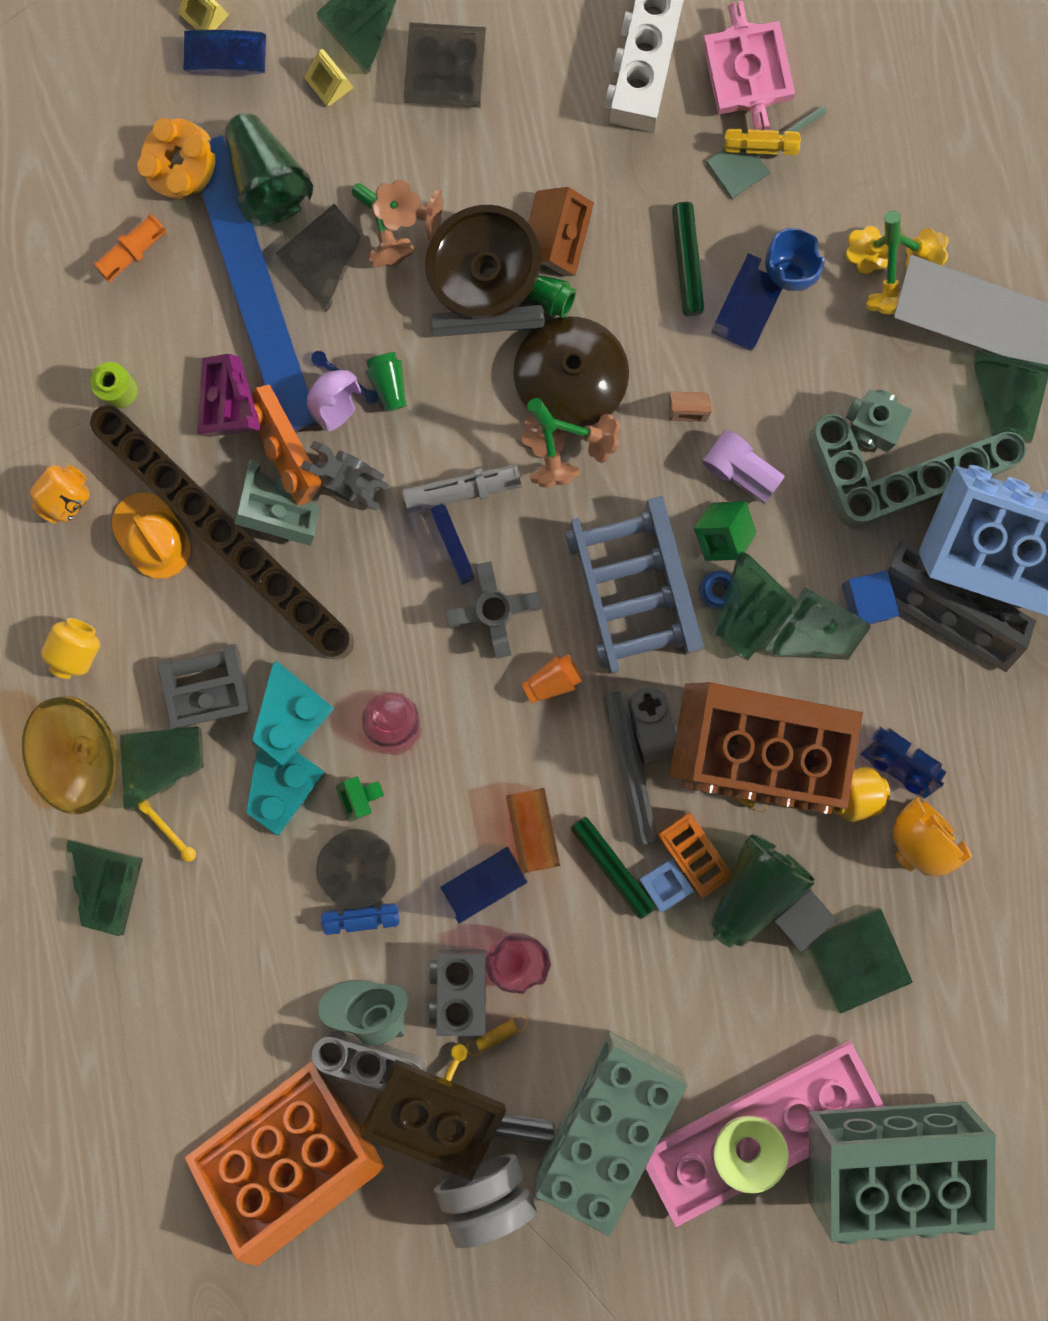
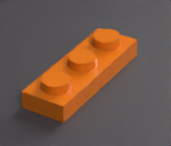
M270 384L257 387L252 395V400L260 423V431L257 432L264 443L265 453L270 460H273L281 475L284 489L291 494L296 505L309 503L322 482L318 475L306 472L300 468L303 461L309 463L311 461Z

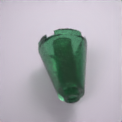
M245 113L234 116L227 124L224 133L238 208L247 222L252 223L251 219L260 220L262 225H272L291 218L302 210L299 203L306 196L310 200L313 195V183L310 176L258 116Z
M751 834L745 840L711 920V925L715 929L713 932L715 938L730 948L734 944L743 947L811 890L815 883L813 882L814 877L788 853L786 856L774 850L776 848L775 844L755 834Z

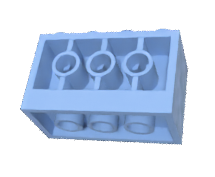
M955 465L918 550L928 576L1048 616V490L1041 494L1029 490L1030 485L1021 480L1007 477L1004 482L992 478V473L982 467L969 465L968 469Z

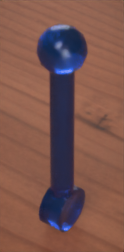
M316 351L312 354L311 360L316 367H324L329 371L340 370L328 361L324 352ZM358 383L361 389L360 394L364 396L366 403L375 404L378 402L379 397L375 390H368Z

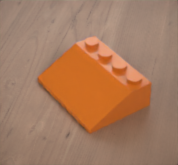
M313 1061L309 1062L185 1157L237 1261L259 1266L386 1168L372 1142L361 1138V1125L324 1074L315 1067Z

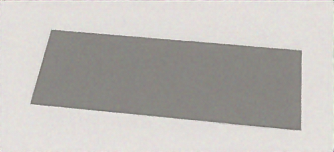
M914 255L910 256L894 318L1048 371V303Z

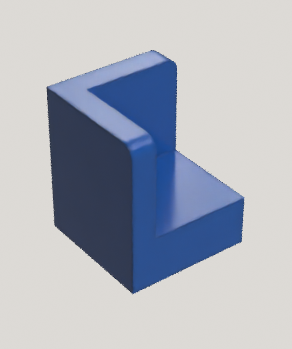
M887 571L864 575L842 583L853 629L900 616Z

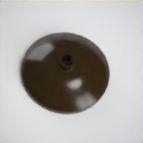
M498 205L472 206L449 217L433 235L425 259L427 280L437 299L452 312L474 319L496 317L518 306L534 288L541 268L540 245L529 223L518 213ZM487 268H494L492 275H482Z
M559 317L545 322L542 328L532 330L523 340L515 357L514 384L518 397L527 410L530 400L540 398L554 419L585 428L588 425L593 426L598 423L604 414L612 415L619 407L628 387L629 364L621 343L607 328L593 320L582 317ZM572 359L579 362L580 367L575 370L567 367L566 362Z

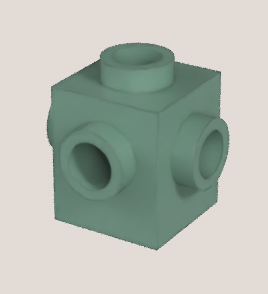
M870 389L862 399L855 397L845 418L851 421L849 425L858 445L867 449H874L876 447L888 452L896 445L913 410L898 403L897 397L887 391L876 390L875 392Z

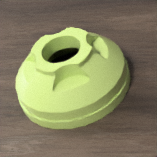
M742 1116L729 1121L720 1130L714 1143L713 1157L716 1169L726 1184L744 1193H759L772 1188L780 1181L788 1165L789 1152L782 1133L775 1125L757 1116ZM746 1137L754 1138L760 1146L759 1153L751 1160L741 1159L736 1154L738 1142Z

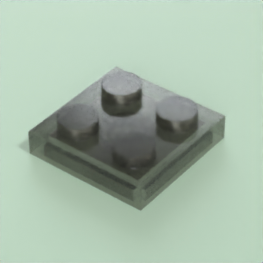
M409 22L404 86L405 103L481 108L486 27Z

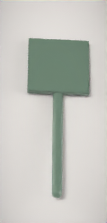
M821 106L785 131L798 132L825 114L827 111L826 107ZM723 149L706 161L732 199L770 174V171L760 159V156L763 154L746 153V149H741L740 153L726 152Z

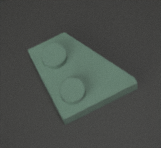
M250 459L244 477L234 524L310 546L315 536L320 507L312 501L297 506L291 494L284 489L281 479L275 483L259 471L260 463Z

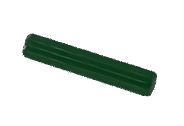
M678 202L673 205L672 215L682 309L685 316L701 315L704 311V299L694 206L692 202Z
M580 818L571 826L573 834L637 918L642 919L649 915L655 909L654 903L589 818Z

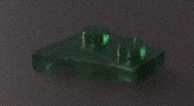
M194 726L120 735L124 810L134 811L138 809L139 804L158 792L162 794L173 787L179 779L189 777L204 767L202 731L200 727Z

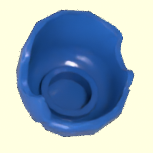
M785 228L774 235L766 252L765 268L773 283L778 285L779 288L787 291H803L818 282L825 258L820 257L817 250L818 239L813 234L800 228Z

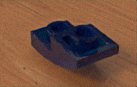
M245 30L184 31V71L191 74L226 72L232 76L265 73V33Z

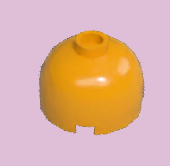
M916 797L904 807L893 825V841L898 848L894 856L909 872L916 868L922 874L940 877L949 875L972 858V853L963 840L959 844L954 842L956 839L953 834L954 828L928 802L924 800L921 803L919 797Z

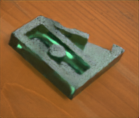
M330 0L316 13L317 19L364 73L368 74L373 66L397 0Z
M976 350L973 363L991 436L1003 432H1014L1021 436L1025 443L1031 444L1048 380V365Z
M741 551L736 559L715 635L740 658L748 661L796 600L749 554Z
M804 587L762 649L772 657L849 660L871 626L860 617Z
M68 840L66 845L67 852L73 855L76 876H73L72 879L75 893L79 897L78 912L81 926L116 936L124 935L143 858L77 840Z

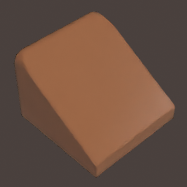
M677 391L670 393L669 419L671 421L706 422L712 412L708 393Z

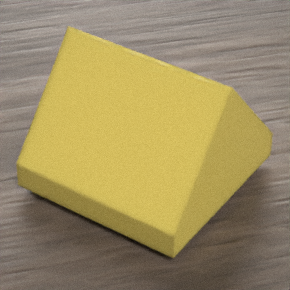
M182 0L178 14L205 38L209 37L229 16L215 0Z
M324 49L319 50L304 78L324 104L330 106L354 87Z

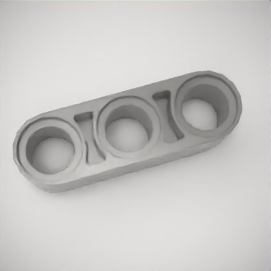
M340 1031L325 1033L312 1049L311 1058L313 1064L321 1072L381 1090L395 1059L427 1072L425 1061L414 1053L384 1044L377 1046L362 1043L356 1036ZM325 1043H335L338 1045L342 1052V1058L337 1061L326 1059L322 1052L323 1045ZM366 1054L376 1056L380 1062V1069L376 1072L365 1071L361 1067L360 1057Z

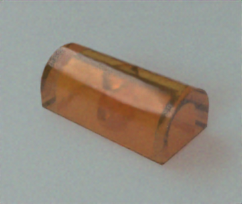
M539 788L506 795L521 874L561 866L546 789Z

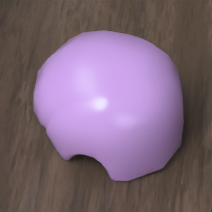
M348 370L330 371L320 376L312 386L307 396L306 405L312 418L326 432L336 430L355 411L351 394L353 392L361 393L357 377Z

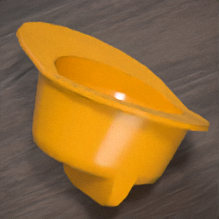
M135 493L124 498L117 505L112 516V531L130 561L142 574L154 579L169 578L178 574L187 565L191 555V541L186 530L170 507L160 497L150 493Z

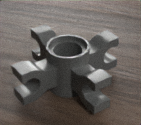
M313 441L310 448L319 453V461L316 465L303 461L300 468L306 472L318 475L322 482L321 487L328 492L350 502H353L357 496L358 501L362 505L377 511L380 504L372 500L374 497L372 491L374 488L387 491L389 484L382 481L384 474L346 452L338 451L334 457L329 447Z
M492 562L476 564L482 595L477 600L475 606L446 611L448 625L450 629L480 622L484 627L490 629L496 659L512 656L505 626L510 621L511 615L541 610L539 593L537 591L507 598L506 595L497 590ZM492 600L499 601L505 606L504 615L495 621L489 620L483 615L485 604Z

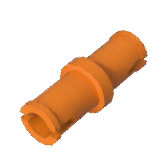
M150 213L128 235L121 234L117 238L119 243L97 262L95 261L93 266L111 283L134 261L139 263L144 258L142 254L163 235H166L167 231L158 219Z

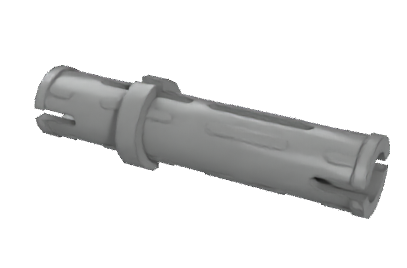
M517 463L493 470L482 471V468L475 469V473L462 477L403 489V495L408 513L469 498L480 497L481 500L487 499L489 494L522 488Z

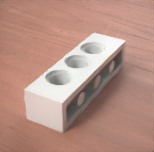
M635 0L633 13L625 12L621 36H626L627 41L625 49L617 48L613 72L619 73L617 85L609 84L604 108L611 109L609 124L654 133L684 0ZM649 7H656L660 9L662 13L658 15L649 14L645 9ZM648 43L654 49L646 52L640 50L637 45ZM632 79H640L646 83V86L634 88L628 82Z

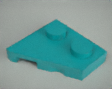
M276 660L272 664L252 745L283 769L333 713L334 707Z
M257 749L246 813L277 836L281 835L323 778L326 771L300 752H297L287 765L281 769Z

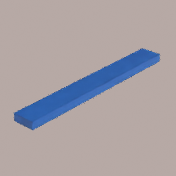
M223 135L212 138L209 143L211 152L215 154V168L209 183L201 193L264 384H270L294 431L297 432L318 425L310 415L306 405L309 391Z

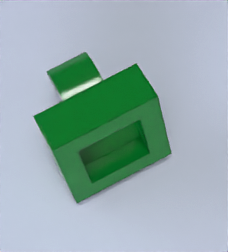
M358 776L345 780L335 786L349 822L371 814L372 811L368 802L384 796L379 781L362 787Z

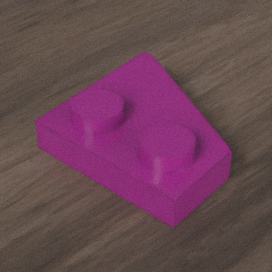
M222 354L202 358L197 434L213 437L260 431V423L240 357L232 354Z

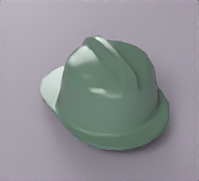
M349 980L335 985L323 995L318 1006L319 1018L326 1027L354 1034L364 1044L371 1046L382 1045L394 1037H403L405 1035L404 1013L408 1004L407 993L400 986Z

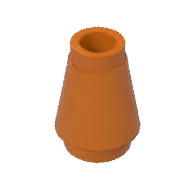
M569 654L561 658L557 655L527 681L522 683V687L530 702L534 704L538 701L576 690V685L583 682V679Z

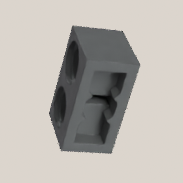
M439 950L437 960H430V984H437V1000H430L429 1024L437 1025V1036H485L487 950ZM454 962H461L467 966L469 977L463 982H455L449 978L447 967ZM453 1003H461L467 1007L469 1017L462 1022H455L449 1018L447 1007Z

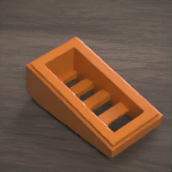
M689 811L657 833L660 841L702 899L734 877ZM687 828H690L693 834L675 846L672 839ZM699 840L702 847L684 859L680 853ZM708 853L711 859L695 871H692L689 865ZM714 866H717L721 872L704 884H701L698 878Z

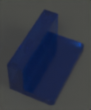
M750 253L747 254L711 333L752 351L782 289L773 283L768 273L758 269L762 259Z
M506 846L441 885L440 888L456 914L455 919L460 924L528 883V879L510 848Z

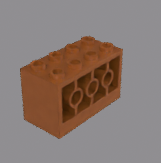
M712 682L685 683L669 778L680 779L681 788L717 794L719 786V795L756 800L758 802L832 814L833 807L848 809L863 712Z

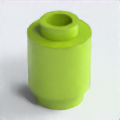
M115 362L102 363L93 370L90 376V387L93 393L106 405L122 409L130 406L135 401L138 394L137 382L120 364Z

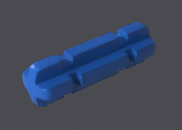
M395 903L381 904L380 909H375V905L343 909V913L339 914L338 910L325 911L321 917L322 929L326 935L339 934L341 929H346V933L378 929V925L383 924V928L396 927L400 921L399 909Z

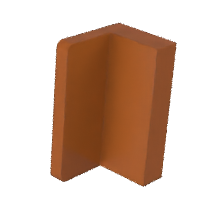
M570 187L538 190L534 197L528 221L540 245L541 265H546L563 276L576 275L594 202Z

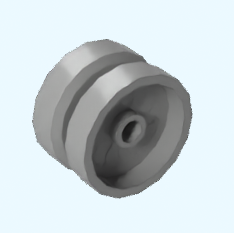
M515 1154L495 1156L481 1161L472 1181L452 1174L434 1188L441 1211L454 1214L448 1221L447 1226L455 1247L463 1249L492 1242L521 1228L536 1215L537 1210L529 1190L517 1187L524 1176Z

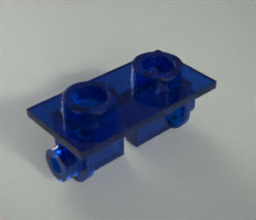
M880 726L872 736L873 742L860 753V755L870 761L874 768L888 773L903 783V786L909 792L920 795L923 798H927L944 784L941 780L944 778L946 771L941 768L942 763L919 748L914 751L911 758L907 756L906 753L912 743L894 732L891 728L885 730Z

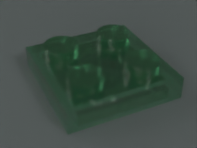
M880 908L873 909L827 929L809 945L835 1008L840 1014L913 983Z

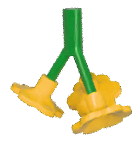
M893 210L887 212L884 216L885 235L881 236L879 230L874 226H867L863 230H854L848 236L849 247L845 251L847 261L851 264H856V268L861 274L867 275L873 270H882L887 266V280L883 282V293L869 295L866 303L868 310L879 311L882 314H895L899 301V281L895 280L897 246L900 243L906 246V253L908 255L906 268L908 267L911 255L942 266L948 259L946 251L948 237L941 232L936 233L930 228H925L919 233L917 238L910 239L901 234L900 213Z

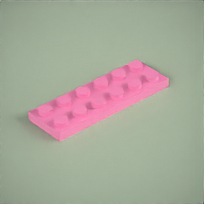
M848 1040L661 1138L645 1168L675 1227H678L742 1193L726 1184L720 1177L713 1157L716 1137L729 1121L742 1116H757L775 1125L787 1143L789 1157L786 1169L809 1158V1111L884 1107V1104L855 1048ZM751 1137L743 1138L736 1146V1154L741 1159L751 1160L759 1153V1143Z

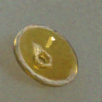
M71 696L48 699L40 703L31 712L23 730L22 756L27 775L35 790L49 805L64 813L83 814L99 808L111 796L119 773L118 748L108 723L89 703Z

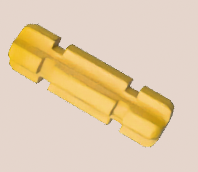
M727 129L724 148L726 152L740 153L741 149H746V153L777 155V151H783V155H797L800 150L801 136L799 132L785 131L784 135H779V131L748 129V133H742V129Z

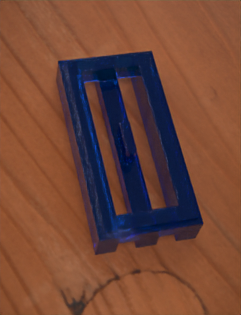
M442 503L430 508L461 585L474 581V572L446 506Z

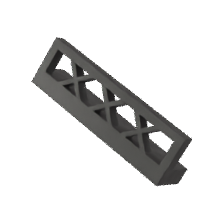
M901 540L893 553L889 565L884 570L889 574L897 607L1004 672H1007L1028 649L1036 620L1006 602L948 584L951 590L941 586L938 580L928 576L918 550ZM902 558H905L906 560L915 564L918 570H915L910 566L906 565L905 563L901 562ZM972 600L982 604L986 611L975 606ZM1006 620L1022 628L1021 632L1010 627Z

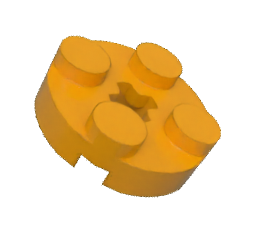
M160 118L155 122L153 129L144 141L141 157L137 163L138 171L145 177L148 185L154 191L169 198L180 200L185 199L183 196H188L192 192L197 194L206 187L214 172L215 154L211 152L209 143L211 139L203 128L186 119ZM178 150H181L180 156L184 158L181 165L175 164L173 166L172 158Z

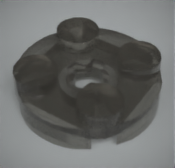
M365 829L346 830L331 838L320 851L316 864L317 880L321 888L324 889L325 893L334 903L349 909L366 908L381 900L393 886L397 870L396 859L389 843L376 833ZM355 857L361 858L362 864L368 868L367 873H362L359 880L352 879V872L346 871V864L353 863Z

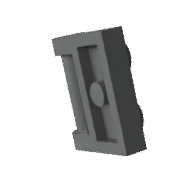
M237 644L224 646L223 651L173 661L169 658L158 662L171 729L183 728L251 712ZM227 666L229 676L181 687L177 685L176 680L178 676Z

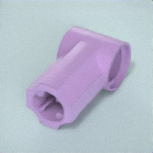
M724 430L702 460V464L718 478L726 482L732 481L764 505L785 476L754 454L751 445L742 437L730 430Z

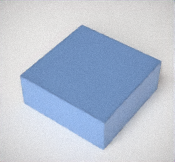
M672 857L639 878L661 913L694 892Z

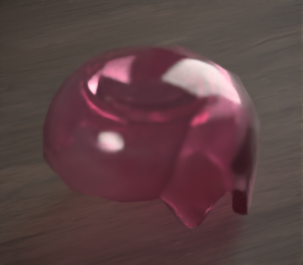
M384 692L374 696L363 710L362 728L369 744L382 754H402L412 749L421 736L420 713L416 704L403 693Z
M510 933L502 936L490 946V950L486 955V970L489 979L501 991L524 994L529 988L544 984L551 967L548 950L539 940L524 933Z

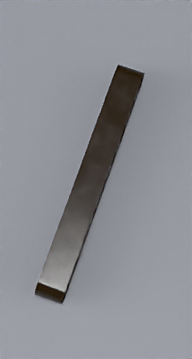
M110 405L101 406L93 412L90 426L95 436L309 643L330 659H343L350 654L354 645L351 632L242 526L234 524L235 520L129 417L115 406ZM112 419H119V429L114 434L106 435L105 427L107 423ZM140 445H147L148 452L146 457L141 461H133L132 455L135 448ZM169 471L175 472L176 478L173 485L169 488H161L160 478L162 475ZM194 498H202L204 505L201 512L197 515H188L187 506L189 502ZM229 524L232 530L229 539L225 542H216L214 537L216 529L220 525ZM249 551H258L260 559L257 566L249 570L244 569L242 566L243 556ZM279 577L286 578L288 583L286 592L278 597L272 596L269 590L271 582ZM305 604L314 605L316 615L313 621L301 624L297 618L299 608ZM332 631H341L344 636V643L337 651H328L325 647V638Z

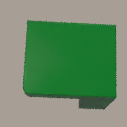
M746 501L712 503L694 527L705 561L740 560L756 535V529Z

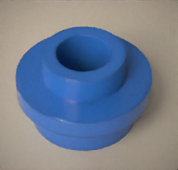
M713 571L703 578L699 588L700 597L712 609H726L738 597V582L733 575L726 571ZM714 584H722L725 587L726 593L723 597L719 598L713 595L712 586Z

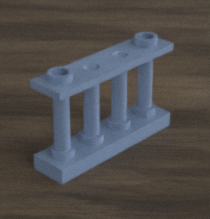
M663 496L648 499L645 505L646 511L641 512L640 517L582 531L579 518L571 520V531L565 532L571 555L578 553L602 642L595 645L601 668L608 666L610 674L618 673L619 671L617 659L674 644L677 648L683 646L685 655L701 651L704 648ZM644 531L646 535L653 534L656 548L651 550V554L592 569L587 546ZM655 569L656 572L663 571L666 586L661 587V592L602 606L597 584ZM665 607L666 610L673 609L677 624L671 625L670 630L612 644L607 625L608 621Z

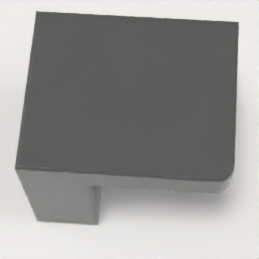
M806 887L802 888L769 917L789 942L800 952L836 921V918L813 891Z

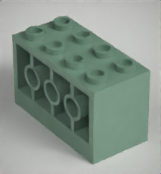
M609 1030L564 1115L552 1143L549 1144L535 1171V1197L610 1237L687 1088L686 1081L679 1067Z
M966 1101L809 1111V1204L830 1241L841 1244H853L863 1239L894 1241L899 1237L905 1236L935 1238L939 1234L946 1233L976 1235L980 1231L995 1230L996 1134Z

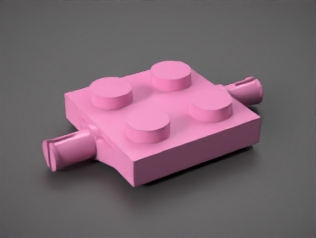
M738 1L737 7L736 2L728 5L732 26L724 32L704 35L703 39L717 112L720 115L741 110L751 111L754 130H761V128L762 130H769L770 125L766 108L771 104L791 101L795 96L780 21L765 24L747 23L744 2Z

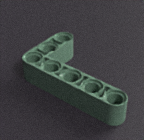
M837 414L825 415L817 422L809 435L810 447L837 516L843 524L853 528L861 527L941 497L955 465L960 467V458H966L973 465L990 471L992 473L991 477H994L1022 462L1027 451L1026 443L1021 436L1014 432H1003L872 481L851 427L844 417ZM830 427L834 429L838 434V442H826L821 436V428ZM997 445H1003L1009 450L1010 461H1003L998 457L996 452ZM836 463L847 464L852 470V478L844 480L838 477L835 472ZM928 471L936 475L938 479L937 489H932L925 485L923 481L924 472ZM887 485H894L901 490V502H893L888 498L886 494ZM856 498L864 502L866 506L865 516H856L852 513L849 506L850 499Z

